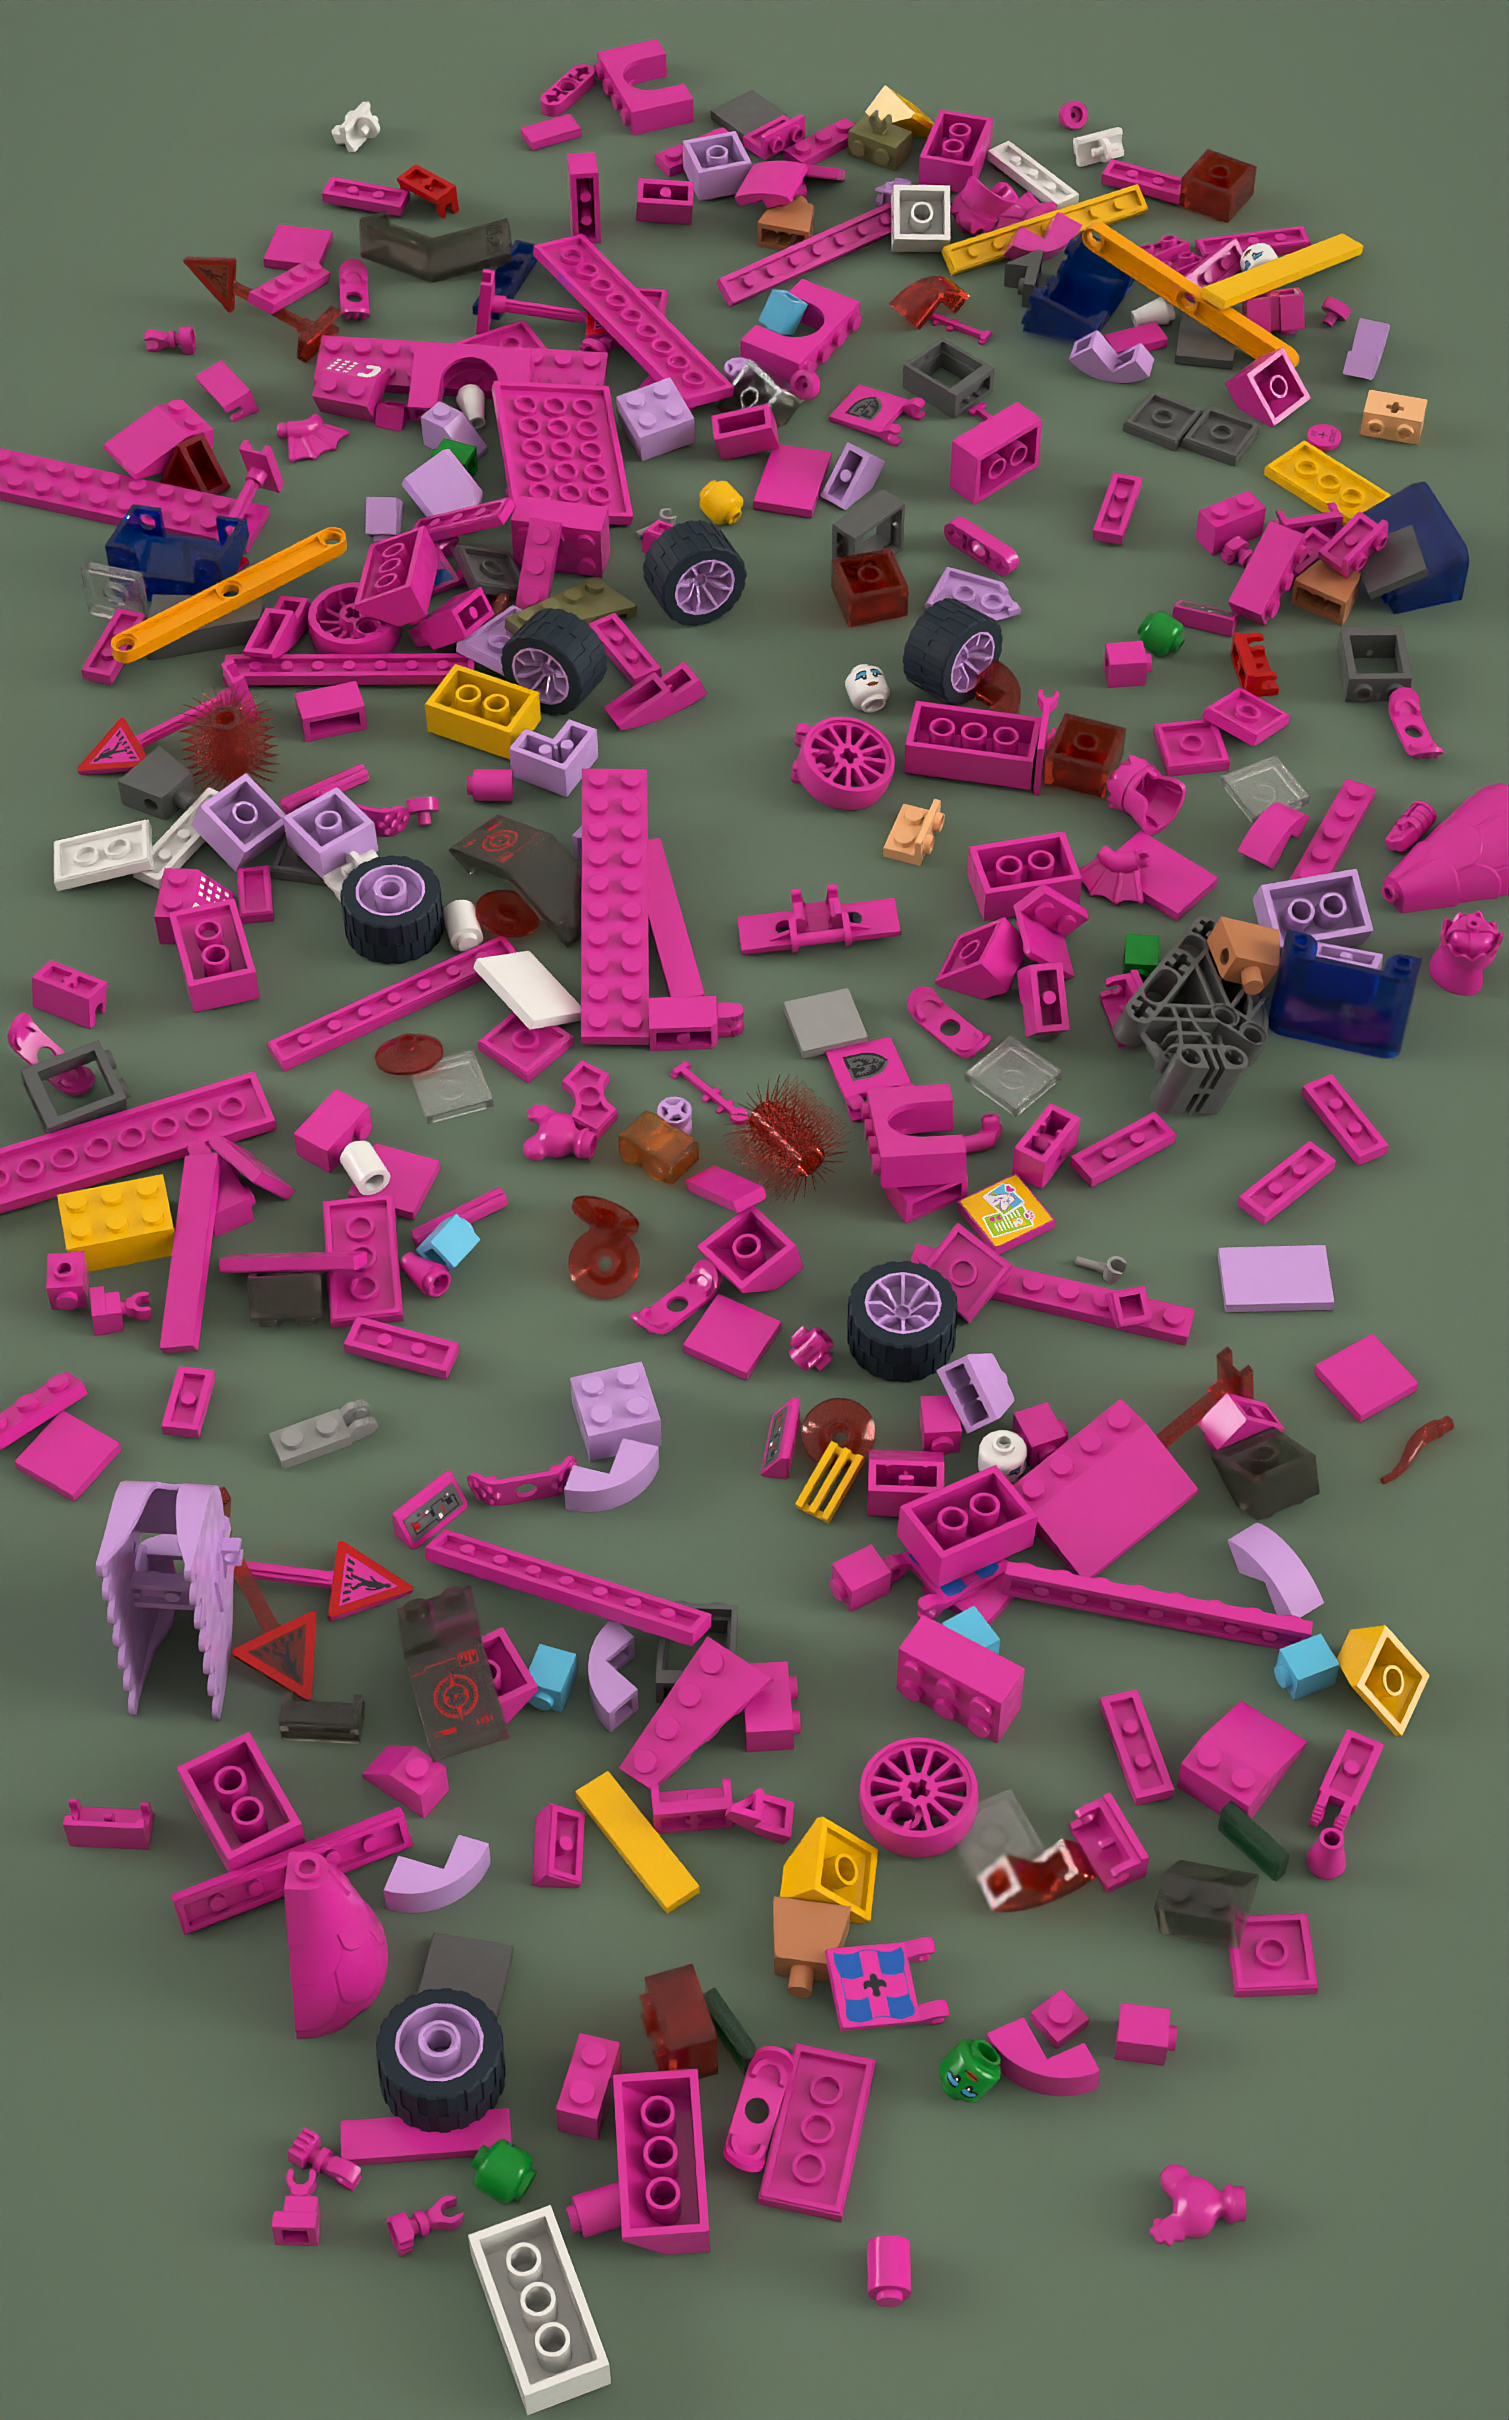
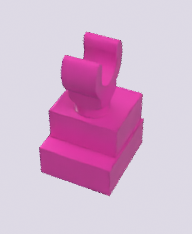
M104 1286L89 1288L95 1336L124 1331L122 1315L134 1317L138 1320H147L152 1317L150 1306L139 1307L140 1305L150 1303L148 1292H138L132 1297L126 1298L125 1301H120L119 1291L105 1293Z
M291 2168L286 2175L287 2186L291 2196H285L284 2211L273 2212L272 2231L275 2245L318 2246L321 2211L318 2197L310 2196L317 2188L316 2172L314 2169H311L309 2180L304 2184H296L294 2170Z

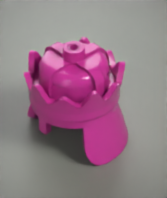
M971 176L967 181L966 187L950 202L952 206L950 214L954 216V221L961 232L967 234L969 231L972 235L978 236L982 233L991 232L998 221V217L1018 202V196L1006 182H999L989 190L978 178Z
M1131 754L1127 761L1122 762L1119 768L1112 772L1110 780L1107 781V789L1110 796L1106 799L1111 803L1108 807L1131 815L1140 828L1148 835L1161 832L1173 821L1186 795V786L1183 782L1161 775L1156 767L1151 765L1145 758H1138Z
M1480 910L1466 916L1460 912L1452 921L1447 917L1444 918L1442 931L1440 932V945L1429 961V972L1437 985L1448 992L1465 996L1475 995L1481 990L1483 985V969L1487 968L1495 959L1504 936L1503 932L1498 933L1496 922L1484 920Z

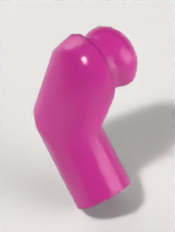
M985 1114L981 1118L983 1126H981L978 1133L963 1137L966 1154L990 1149L996 1144L1003 1128L1002 1124H1000V1117L997 1114Z

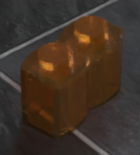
M644 1111L618 1135L619 1152L622 1158L629 1164H636L646 1168L648 1174L656 1181H663L672 1185L699 1160V1144L686 1132L671 1127L663 1118L650 1111Z

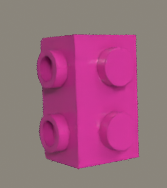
M799 114L789 119L782 115L744 135L743 146L761 159L766 160L805 139V116Z
M1359 511L1319 551L1318 558L1347 579L1354 571L1358 572L1364 567L1368 557L1375 550L1379 551L1385 546L1389 538L1388 522L1382 519L1377 524Z

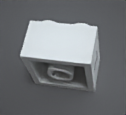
M894 185L891 195V251L941 252V249L950 243V186Z

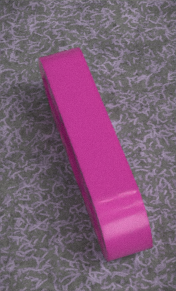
M579 64L571 68L541 95V112L549 117L562 115L595 85L594 68L587 64Z
M957 516L944 526V535L952 546L996 574L1007 576L1018 568L1019 558L1010 546L964 517Z

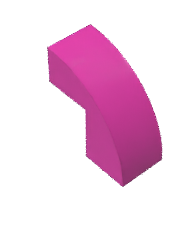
M1057 212L1049 222L1043 237L1021 226L1012 236L1004 256L1015 260L1033 251L1043 250V261L1051 259L1068 246L1080 231L1082 224Z
M1276 802L1270 805L1258 817L1242 841L1238 852L1274 869L1290 836L1299 839L1310 816L1282 802Z
M1024 2017L986 2033V2042L997 2051L1001 2059L999 2064L1001 2073L1023 2088L1051 2096L1079 2095L1098 2088L1100 2069L1085 2043L1047 2059Z

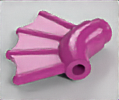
M1027 191L1022 197L1018 198V202L998 217L999 223L993 231L1055 211L1057 207L1054 202L1040 203L1030 191Z
M313 414L304 421H288V424L280 422L277 425V437L279 439L286 438L288 441V456L291 463L300 459L316 460L320 454L326 451H335L339 440L349 435L347 430L324 423L323 419L317 414Z
M1106 845L1099 850L1097 858L1082 867L1079 872L1082 877V883L1089 890V896L1106 897L1113 902V905H1118L1125 901L1142 904L1143 893L1140 871L1141 868L1149 867L1151 861L1146 850L1118 853Z

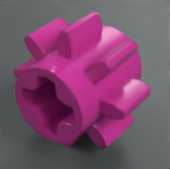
M802 1326L791 1337L790 1345L793 1348L789 1351V1354L793 1361L803 1370L808 1371L815 1366L821 1371L833 1360L831 1358L833 1352L830 1349L834 1346V1343L821 1328L815 1326L808 1331Z

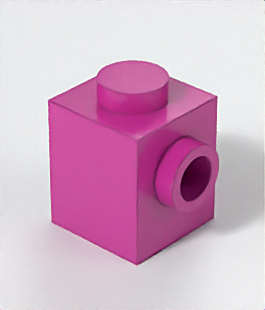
M84 1251L47 1254L46 1290L52 1310H73L75 1308L88 1307L89 1271Z
M1048 1402L1013 1414L1012 1432L1018 1434L1024 1440L1027 1447L1026 1462L1030 1468L1039 1465L1065 1444V1441L1069 1438L1065 1423L1062 1419L1057 1420Z

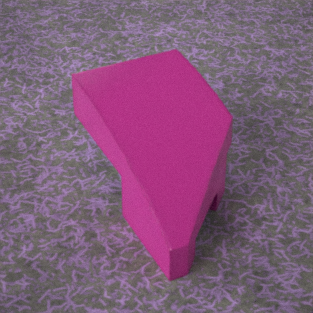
M760 1787L745 1799L731 1805L726 1810L725 1816L757 1835L785 1844L791 1838L794 1802L765 1794Z

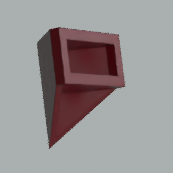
M203 432L175 446L160 480V483L214 495L231 487Z

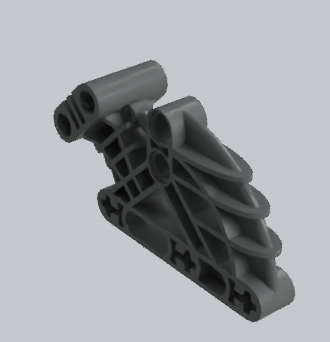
M1198 916L1128 1001L1113 1027V1035L1120 1043L1127 1046H1136L1139 1043L1147 1045L1146 1050L1156 1061L1154 1069L1162 1074L1150 1094V1102L1157 1110L1163 1113L1183 1114L1185 1109L1188 1114H1193L1195 1109L1198 1114L1218 1113L1246 1067L1254 1064L1268 1040L1269 1019L1266 1002L1271 994L1266 992L1263 995L1261 991L1258 994L1249 995L1244 992L1242 984L1225 981L1221 978L1207 943V938L1218 922L1210 916ZM1182 991L1187 1004H1171ZM1155 992L1161 995L1164 1000L1153 1002L1145 994Z

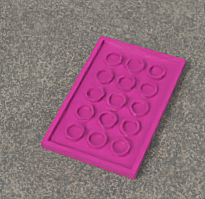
M493 381L492 395L509 498L511 497L515 505L519 496L603 506L609 509V524L631 525L633 512L609 386Z

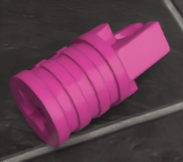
M1424 801L1413 802L1396 821L1386 837L1385 842L1388 850L1404 852L1407 848L1418 842L1436 822L1437 815L1432 806Z

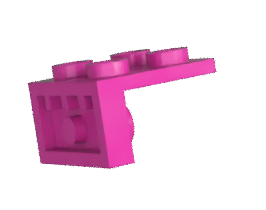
M1042 883L1013 905L1017 918L1016 926L1021 933L1023 941L1022 949L1027 958L1033 962L1037 961L1040 964L1062 962L1064 978L1070 980L1075 975L1065 937L1089 920L1087 910Z

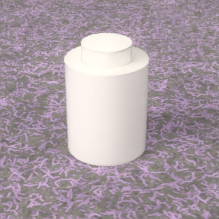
M456 900L449 903L443 909V919L451 946L457 951L465 952L480 945L483 941V934L473 903L467 900Z
M355 1141L345 1147L340 1156V1162L359 1192L363 1195H373L384 1189L390 1181V1173L372 1145L367 1141Z

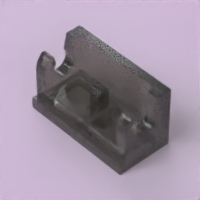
M284 1691L278 1720L283 1741L361 1744L366 1708L365 1701H362L363 1695H354L353 1703L299 1701L292 1698L293 1692Z

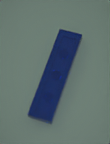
M520 240L514 242L495 271V295L506 296V299L513 300L538 261L533 256L534 245L537 244ZM479 297L472 306L473 315H478ZM493 312L492 319L500 320L503 314Z

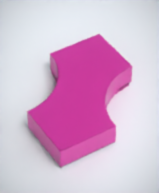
M581 1060L562 1080V1089L571 1095L576 1104L570 1115L574 1120L575 1127L578 1130L589 1128L590 1131L598 1133L599 1140L618 1119V1111L604 1096L605 1088L610 1082V1074Z

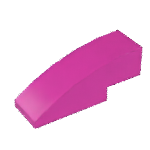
M280 595L274 608H266L243 650L244 655L274 659L290 650L308 628V612L311 606L309 599Z
M683 661L662 677L653 672L603 708L618 728L625 730L670 716L707 695L700 679Z

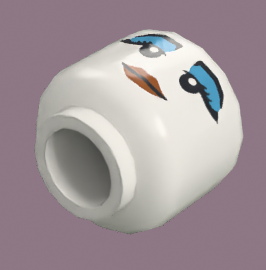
M1265 243L1249 246L1241 256L1240 267L1244 272L1275 260L1278 256L1270 245Z
M858 665L852 669L845 680V688L851 704L857 710H863L866 713L876 712L885 706L890 696V688L885 675L877 666Z
M997 1430L986 1435L979 1445V1471L996 1465L1011 1484L1022 1477L1026 1469L1027 1447L1024 1440L1018 1434L1008 1430Z

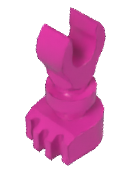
M192 326L180 327L179 333L171 330L167 334L156 329H150L144 333V341H147V351L158 352L169 345L170 348H177L180 345L185 355L195 354L196 337Z
M607 335L597 340L586 338L581 342L579 349H581L580 351L609 353L612 349L619 348L621 345L611 335Z
M1236 536L1225 544V548L1222 549L1221 559L1228 565H1232L1239 560L1238 563L1242 567H1246L1254 551L1249 549L1248 542L1242 537Z
M304 2127L302 2133L298 2134L292 2148L288 2151V2161L303 2170L312 2164V2169L319 2174L325 2172L327 2176L342 2187L354 2191L362 2179V2176L359 2175L362 2170L347 2159L333 2156L332 2150L326 2147L320 2149V2136Z
M443 2196L425 2213L422 2210L413 2212L412 2218H408L404 2211L387 2217L388 2231L399 2257L413 2252L414 2235L418 2234L422 2238L430 2234V2229L450 2231L455 2230L462 2224L464 2212L453 2217H446L442 2214L443 2210L457 2205L456 2196Z

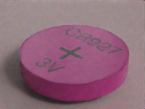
M1318 424L1308 430L1307 442L1321 451H1330L1340 445L1341 433L1334 426Z

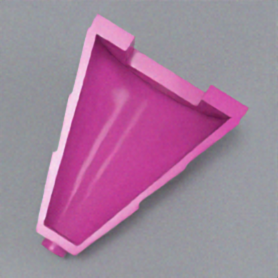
M1497 783L1495 785L1488 784L1480 788L1474 795L1469 796L1445 821H1442L1424 841L1417 843L1384 879L1381 893L1385 900L1393 904L1402 914L1457 906L1458 903L1495 899L1499 896L1509 895V785Z
M289 1851L284 1897L295 2031L297 2039L314 2038L331 2034L348 2026L349 2020L358 2015L363 2009L367 2011L373 2004L383 1987L387 1975L388 1945L383 1926L376 1913L360 1897L356 1889L351 1885L348 1877L339 1868L318 1853Z

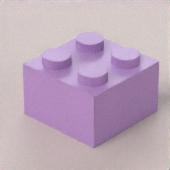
M736 131L683 141V169L689 181L694 182V191L698 200H712L717 197L736 195L752 167V162Z
M670 377L616 397L618 422L641 461L695 442L694 417Z
M245 773L200 805L191 826L236 872L237 868H242L282 838L285 832L283 817L286 814Z
M337 787L283 817L288 845L323 880L324 875L347 863L345 856L350 851H356L359 855L371 849L375 852L378 851L374 822Z
M642 1361L570 1378L572 1405L590 1462L616 1456L622 1438L654 1446L662 1445L661 1419Z

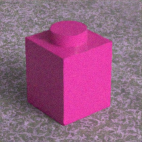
M1143 641L1105 644L1103 668L1108 688L1143 686L1146 684L1147 672L1152 671L1151 654L1145 652Z
M949 1395L921 1396L919 1420L923 1451L943 1452L944 1455L960 1452L961 1421Z
M871 1544L832 1563V1580L829 1581L830 1589L834 1597L839 1602L843 1600L852 1612L890 1593L891 1571Z
M1121 2003L1117 2021L1114 2059L1164 2066L1167 2050L1175 2051L1177 2026L1170 2025L1171 2009Z

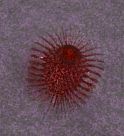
M225 685V706H223L221 696L222 707L220 703L218 708L214 704L213 707L215 709L213 711L209 706L207 707L202 702L200 703L210 710V714L207 711L195 709L207 717L184 714L200 720L189 722H204H177L195 726L190 729L196 730L190 731L186 729L178 731L193 734L186 739L180 740L194 743L190 747L181 750L195 752L192 756L182 760L198 761L194 765L187 767V769L203 768L192 776L209 773L195 784L216 775L208 784L210 786L212 782L214 784L215 780L221 776V781L215 787L217 790L224 778L226 783L224 782L225 788L226 784L228 786V782L231 784V779L233 782V779L235 781V779L247 772L251 776L253 774L263 780L271 781L251 771L258 770L278 773L256 766L280 764L262 760L279 755L264 752L278 746L263 743L277 737L262 734L269 729L276 728L261 725L273 718H256L268 710L249 714L260 705L258 704L245 710L244 714H241L243 713L241 712L243 708L250 702L248 701L237 710L236 707L243 699L242 696L239 702H236L235 707L233 705L231 707L229 703L227 706Z
M776 1083L775 1088L777 1086L774 1100H772L774 1091L769 1100L767 1088L766 1101L762 1102L760 1094L759 1100L761 1104L756 1108L752 1107L754 1110L743 1106L753 1111L749 1113L751 1115L742 1113L730 1114L750 1116L748 1120L727 1124L749 1125L748 1128L737 1131L739 1134H746L739 1137L740 1139L737 1142L742 1145L734 1151V1155L744 1146L742 1150L745 1149V1151L741 1152V1155L743 1156L744 1153H746L745 1156L749 1154L748 1157L750 1159L754 1158L752 1162L754 1160L758 1162L753 1170H758L759 1174L761 1171H763L762 1174L767 1171L769 1173L767 1177L771 1176L769 1180L773 1177L775 1178L765 1186L767 1187L766 1189H770L777 1182L778 1184L781 1181L783 1182L786 1176L787 1180L783 1183L784 1185L786 1184L787 1187L791 1186L795 1178L794 1185H798L799 1177L801 1176L800 1184L804 1177L806 1191L807 1176L811 1175L813 1181V1173L817 1172L819 1174L817 1169L819 1167L825 1168L821 1166L822 1163L840 1162L826 1161L824 1158L844 1152L827 1153L833 1149L824 1151L827 1148L838 1145L836 1144L837 1141L829 1143L835 1139L834 1137L823 1144L829 1139V1136L835 1134L834 1132L829 1133V1135L827 1134L836 1125L835 1123L830 1126L831 1123L828 1124L833 1117L831 1116L825 1123L822 1121L829 1111L817 1117L815 1113L822 1107L820 1106L816 1110V1103L810 1108L811 1103L806 1106L804 1102L809 1099L810 1095L799 1100L797 1096L804 1090L802 1089L798 1094L796 1092L793 1094L794 1090L798 1089L797 1085L791 1092H788V1085L786 1090L784 1087L781 1096L777 1100L781 1089L778 1092V1085ZM745 1158V1159L743 1160V1161H744L743 1163H745V1165H746L747 1163H750L751 1160H750V1161H749V1160L745 1161V1160L747 1159V1158ZM787 1171L786 1175L781 1178L783 1173Z

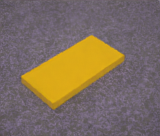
M1305 440L1271 462L1264 469V476L1322 513L1330 512L1327 503L1335 502L1339 512L1343 515L1342 526H1345L1359 511L1373 520L1393 506L1394 503L1392 495Z

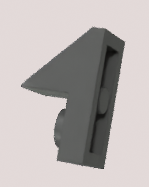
M1043 250L1033 251L1005 265L1004 286L1018 288V295H1022V307L1033 308L1042 274Z

